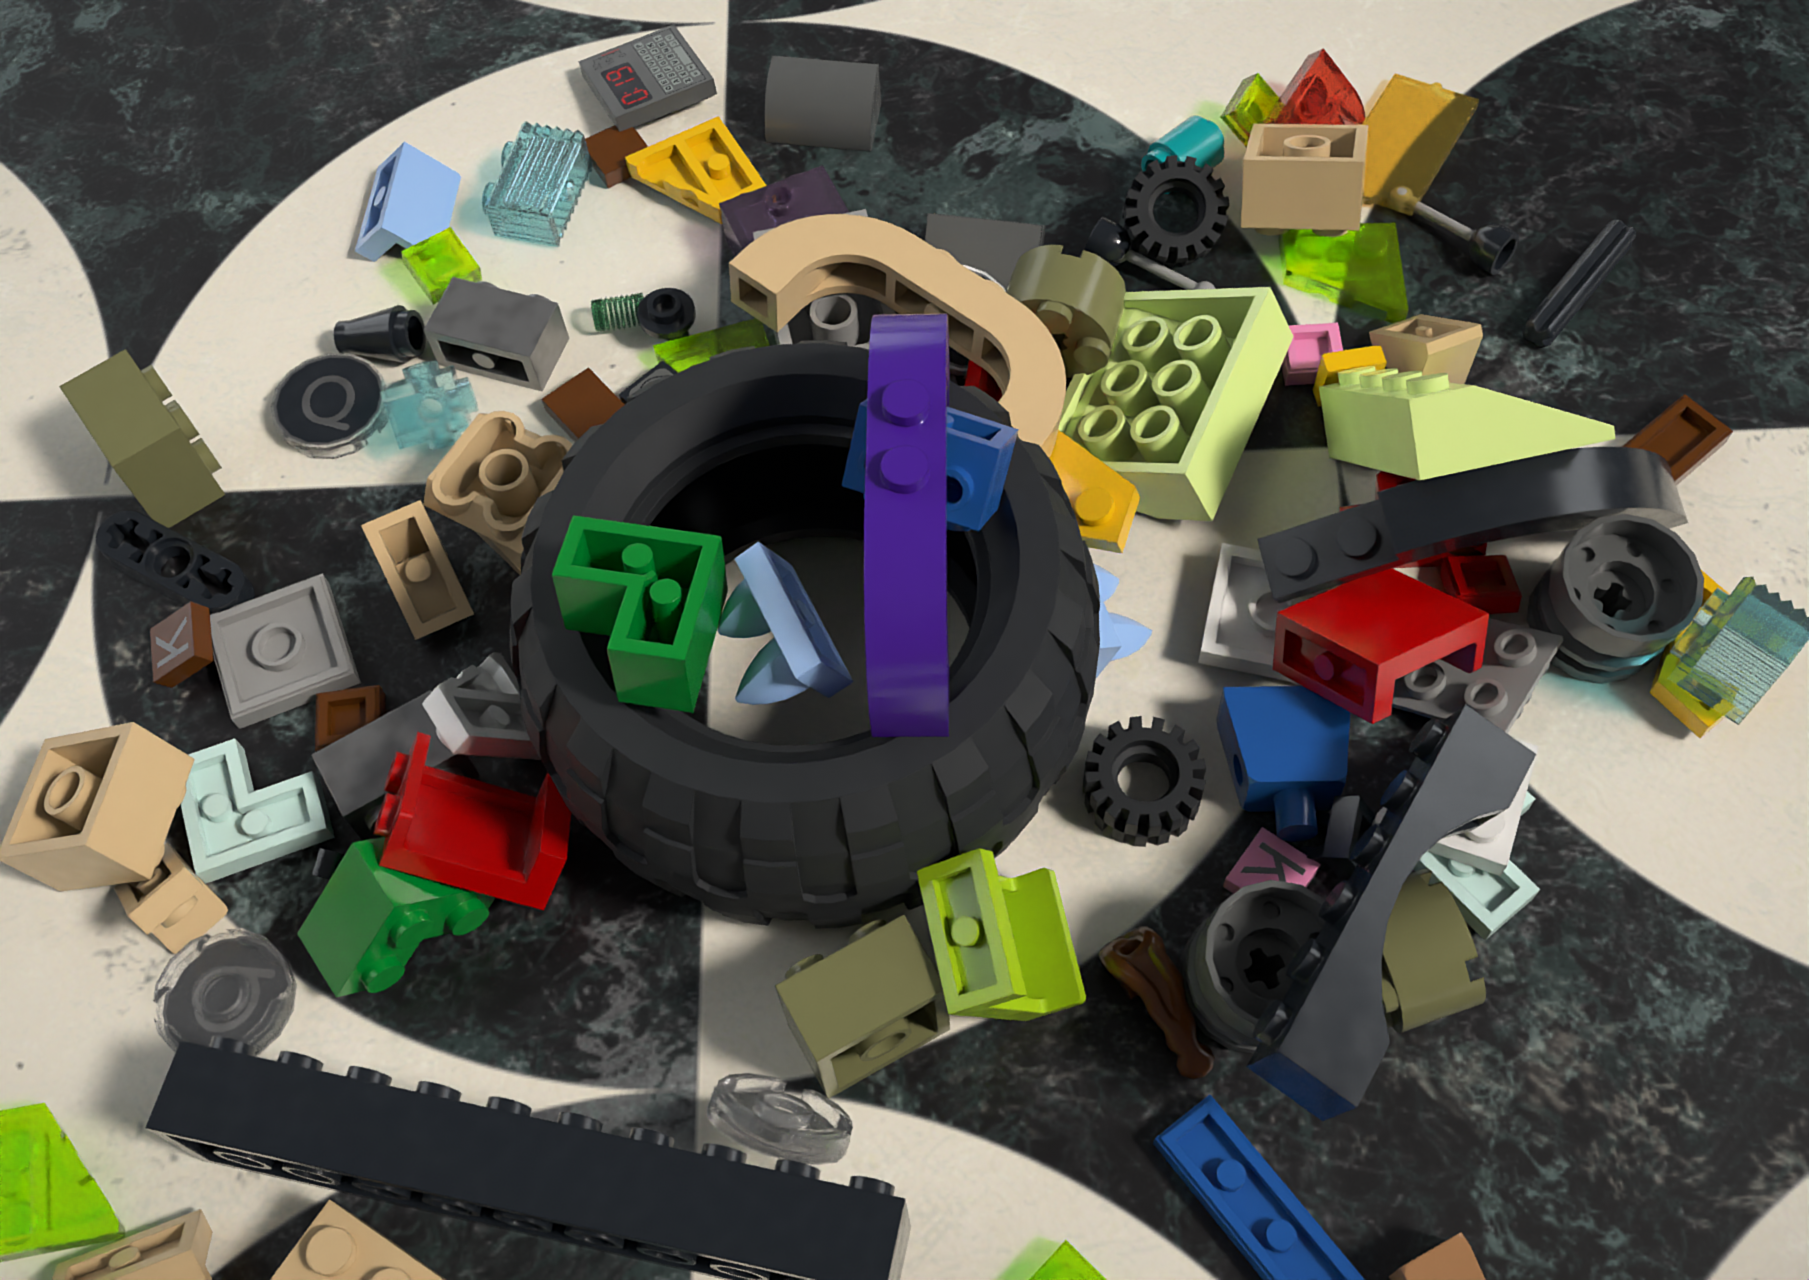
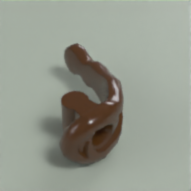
M1141 926L1108 942L1099 953L1103 967L1118 980L1122 991L1129 1000L1138 996L1142 998L1148 1014L1164 1031L1166 1045L1170 1051L1178 1056L1176 1066L1180 1075L1192 1080L1206 1076L1213 1068L1215 1056L1210 1047L1197 1039V1022L1186 999L1184 978L1166 953L1163 939L1152 928Z

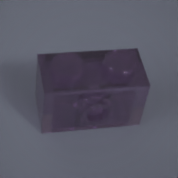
M823 165L719 203L725 239L734 257L754 241L753 232L776 228L782 224L810 216L849 213Z

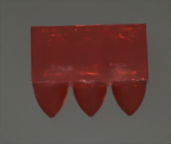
M1323 48L1306 57L1262 124L1345 125L1344 121L1363 125L1366 123V117L1357 91Z

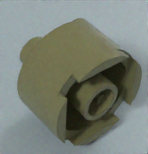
M1044 245L1027 251L1018 259L1006 293L1025 305L1047 327L1060 350L1065 366L1066 378H1073L1074 374L1081 373L1090 375L1104 368L1108 363L1124 310L1125 282L1119 272L1109 262L1094 253L1083 250L1079 258L1061 254L1062 245Z
M1428 868L1409 874L1400 889L1387 924L1381 960L1382 1004L1387 1028L1392 1027L1398 1033L1483 1004L1486 999L1484 977L1470 982L1465 961L1478 957L1466 922L1454 898L1442 881L1428 886L1433 872Z

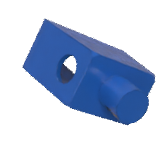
M1303 686L1223 687L1216 718L1217 729L1241 808L1248 812L1275 811L1277 837L1281 840L1300 842L1315 837L1318 834L1316 811L1331 810L1334 796H1341L1345 786L1350 712Z

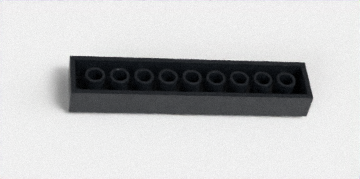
M213 1036L209 1046L180 1041L145 1127L147 1130L205 1162L724 1280H900L911 1230L906 1199L894 1196L895 1186L879 1179L851 1176L849 1186L819 1180L821 1171L818 1168L797 1161L780 1159L776 1161L774 1170L745 1164L747 1159L746 1153L723 1145L703 1144L701 1154L673 1148L674 1138L650 1129L631 1128L629 1138L603 1133L601 1132L603 1124L600 1121L576 1113L560 1112L557 1122L530 1117L531 1107L507 1098L491 1096L488 1098L486 1107L461 1102V1092L438 1083L419 1081L416 1091L390 1086L392 1082L390 1076L369 1068L349 1066L346 1076L322 1071L324 1064L321 1061L300 1053L281 1051L277 1061L255 1057L256 1049L241 1041L221 1036Z

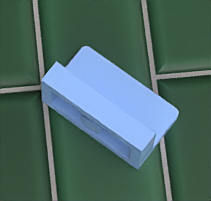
M404 141L377 168L355 252L375 262L397 243L430 262H436L443 253L461 180L460 174Z

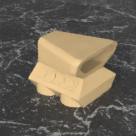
M494 411L489 414L479 413L427 478L423 505L474 530L521 575V555L523 552L521 538L527 518L537 498L554 490L563 474L561 460L572 447V443L562 436H540L525 429L521 419L511 412Z

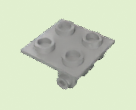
M1489 618L1481 669L1472 673H1466L1438 659L1396 679L1392 707L1444 721L1466 704L1508 734L1516 719L1521 716L1524 710L1523 707L1530 701L1532 692L1542 675L1549 669V663L1563 642V636Z

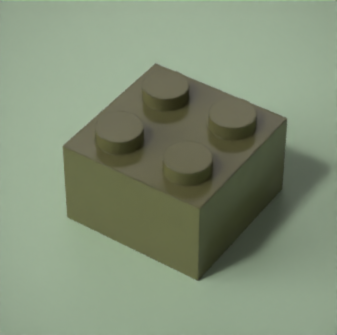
M125 349L59 386L112 468L154 521L170 528L225 495L212 475L222 467L202 438L193 443L189 442L200 434L176 400L166 405L163 404L164 400L173 395L152 365L140 370Z
M905 915L889 923L884 919H879L864 925L851 935L848 940L849 945L826 958L821 954H815L802 959L785 973L784 977L786 980L775 985L788 1026L828 1099L950 1030V1017L940 975Z

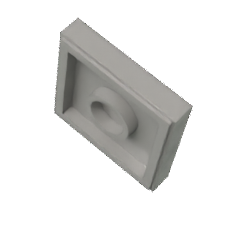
M323 573L210 615L214 659L231 720L239 729L315 701L316 693L344 690L361 683L330 584Z

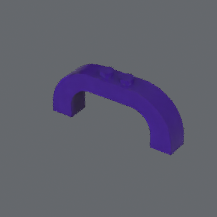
M947 313L873 315L871 321L868 360L864 507V622L867 694L872 737H949L947 623L949 333Z

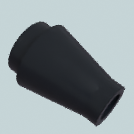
M396 305L355 319L338 321L334 327V343L338 352L342 355H360L407 363L413 356H420L426 346L425 325L421 315L416 310H407L402 305Z

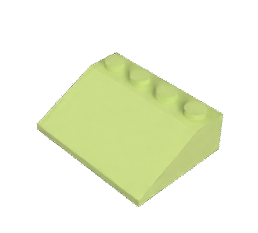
M1271 287L1125 292L1124 310L1107 365L1090 375L1085 373L1074 374L1066 390L1059 430L1136 487L1140 496L1137 512L1158 519L1213 521L1293 339V334Z
M1367 366L1338 372L1339 383L1319 386L1329 458L1416 480H1425L1615 439L1613 425L1475 385L1449 383L1448 373L1422 376V371L1398 373L1397 368L1376 370L1375 366Z

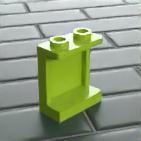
M978 848L917 871L949 1015L1028 1021L1081 1005L1085 1002L1086 994L1056 875L1053 870L1040 868L1013 878L998 875L993 851Z

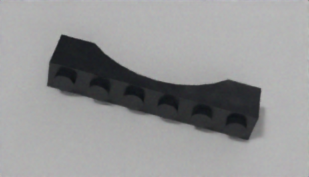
M1466 704L1442 722L1432 718L1414 738L1409 752L1415 755L1416 758L1409 771L1403 770L1398 774L1384 792L1380 805L1386 808L1387 811L1379 826L1377 824L1372 825L1361 836L1351 852L1350 860L1357 864L1348 882L1346 880L1341 881L1331 891L1321 906L1319 917L1326 921L1316 940L1313 938L1309 939L1299 949L1288 966L1286 976L1293 980L1283 1001L1277 999L1265 1010L1254 1028L1252 1036L1260 1043L1246 1067L1321 1121L1358 1107L1390 1044L1382 1004L1381 960L1388 920L1403 883L1420 858L1439 840L1472 831L1508 809L1536 756V753Z

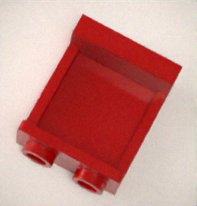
M1391 568L1346 582L1278 611L1276 615L1272 670L1363 720L1374 724L1391 715L1396 679L1438 659L1466 673H1472L1481 669L1489 613Z
M417 732L409 755L396 751L385 782L384 791L393 794L386 793L373 833L386 837L379 866L544 910L567 860L571 811L564 803L549 773L547 772L537 797H533L426 766L425 762L431 735Z

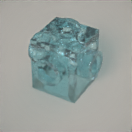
M437 360L402 369L404 379L384 384L380 393L399 449L425 442L429 450L454 445L462 435L461 432H464L471 424L470 413L479 411L469 377L458 379L454 365L440 369ZM424 400H436L441 404L442 409L439 411L430 410L425 406Z

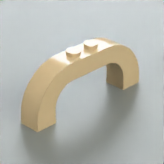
M826 214L801 218L782 224L755 239L729 262L731 302L777 333L802 308L812 301L838 293H854L874 298L899 314L947 313L949 346L982 367L994 378L1003 394L998 403L1009 412L1011 426L1019 429L1018 437L1022 441L1039 444L1050 458L1056 443L1066 395L1065 366L1060 350L1047 327L1031 310L1007 294L994 281L985 280L958 263L947 251L936 249L907 230L882 220L860 215Z

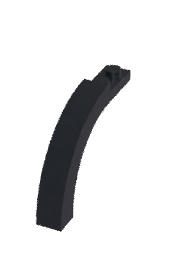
M1586 447L1566 449L1425 480L1411 481L1377 492L1379 498L1377 500L1258 538L1257 541L1273 599L1278 603H1283L1394 567L1461 548L1530 534L1580 530L1600 517L1630 514L1653 519L1669 529L1687 524L1688 520L1670 466L1665 458L1657 453L1637 448Z

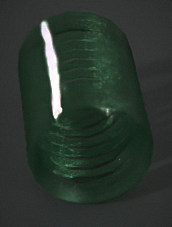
M632 293L630 296L626 294L625 298L621 295L620 299L617 295L615 298L612 296L609 299L605 297L604 300L602 298L592 299L591 310L596 331L598 333L599 331L604 332L606 328L610 331L606 302L610 312L612 329L615 330L612 303L615 310L617 328L619 330L621 328L617 302L620 309L622 326L624 329L626 328L622 300L626 311L628 327H631L628 302L633 326L636 327L633 300L638 325L640 326L637 310L644 298L643 293Z

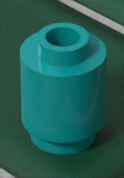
M1190 116L1149 146L1148 154L1142 158V171L1144 172L1151 162L1158 160L1160 164L1165 162L1167 156L1177 155V161L1185 162L1187 156L1197 158L1195 165L1202 169L1205 164L1214 168L1224 159V136L1214 122L1200 116Z

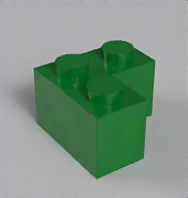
M573 515L552 573L565 629L611 636L607 646V653L618 702L693 713L728 593L721 536Z
M386 837L352 842L297 935L336 998L365 990L369 993H377L391 987L403 976L405 972L404 966L422 940L449 933L460 936L475 930L487 919L489 915L488 909L496 897L379 866Z

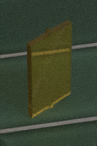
M1395 73L1362 123V125H1369L1363 203L1365 205L1376 203L1412 216L1417 202H1420L1478 108L1479 99L1444 89L1442 84L1438 82L1431 85ZM1399 188H1405L1407 190V193L1405 195H1400L1397 193V190Z

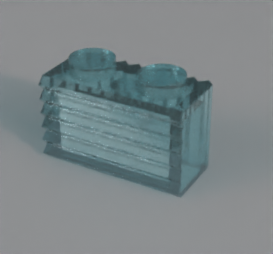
M525 121L521 125L515 141H507L503 147L501 155L502 169L496 182H488L482 195V209L484 214L488 215L495 236L559 247L564 230H567V222L571 221V213H574V207L578 205V197H581L582 189H585V181L588 180L589 173L592 172L588 147L584 134L579 130L572 132L566 128L563 131L558 126L552 129L547 124L542 127L538 123L531 125Z
M1754 576L1743 577L1730 595L1717 588L1670 651L1671 654L1681 661L1668 679L1739 725L1788 668L1809 640V617H1807L1804 608L1794 609L1792 600L1781 601L1779 592L1769 593L1766 584L1756 585Z

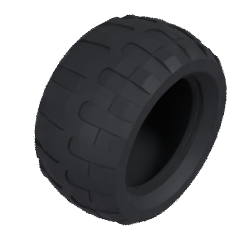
M829 340L800 341L798 344H779L760 348L750 346L709 357L710 360L693 365L675 375L662 376L627 397L626 405L615 412L604 424L589 428L572 445L561 460L563 474L554 490L537 498L527 518L521 538L523 545L521 575L512 584L510 652L512 669L517 677L520 691L521 714L528 736L567 808L583 826L590 829L592 833L613 851L619 861L635 874L679 897L687 894L694 899L703 901L706 907L721 913L723 916L744 923L765 926L770 924L772 918L808 920L814 925L815 929L863 924L861 914L886 910L902 903L905 904L908 911L922 906L924 903L917 871L978 848L993 851L994 859L998 857L1038 812V805L1043 796H1046L1052 784H1056L1066 772L1078 751L1085 730L1088 710L1094 695L1100 647L1099 582L1093 560L1085 540L1082 541L1076 516L1062 486V481L1052 461L1040 445L1022 441L1017 434L997 511L979 531L973 529L962 532L947 530V591L957 603L969 626L967 637L957 657L949 667V737H872L870 729L847 738L818 744L772 745L743 740L709 728L682 711L618 702L607 653V646L611 636L565 629L552 573L573 515L721 536L725 565L757 542L766 546L780 541L814 536L843 537L864 541L865 499L863 498V493L843 487L842 481L859 404L867 399L869 349L848 346L847 342ZM949 380L950 408L1012 427L1009 412L994 398L975 386H958Z

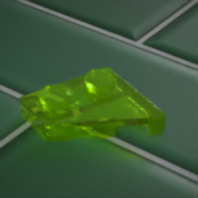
M1360 223L1359 231L1348 230L1346 234L1337 237L1319 236L1313 233V229H1289L1287 233L1279 235L1278 241L1284 285L1306 293L1322 294L1331 302L1351 309L1355 300L1387 311L1385 321L1393 324L1406 319L1409 309L1396 223Z
M46 1103L0 1110V1263L125 1238V1226Z

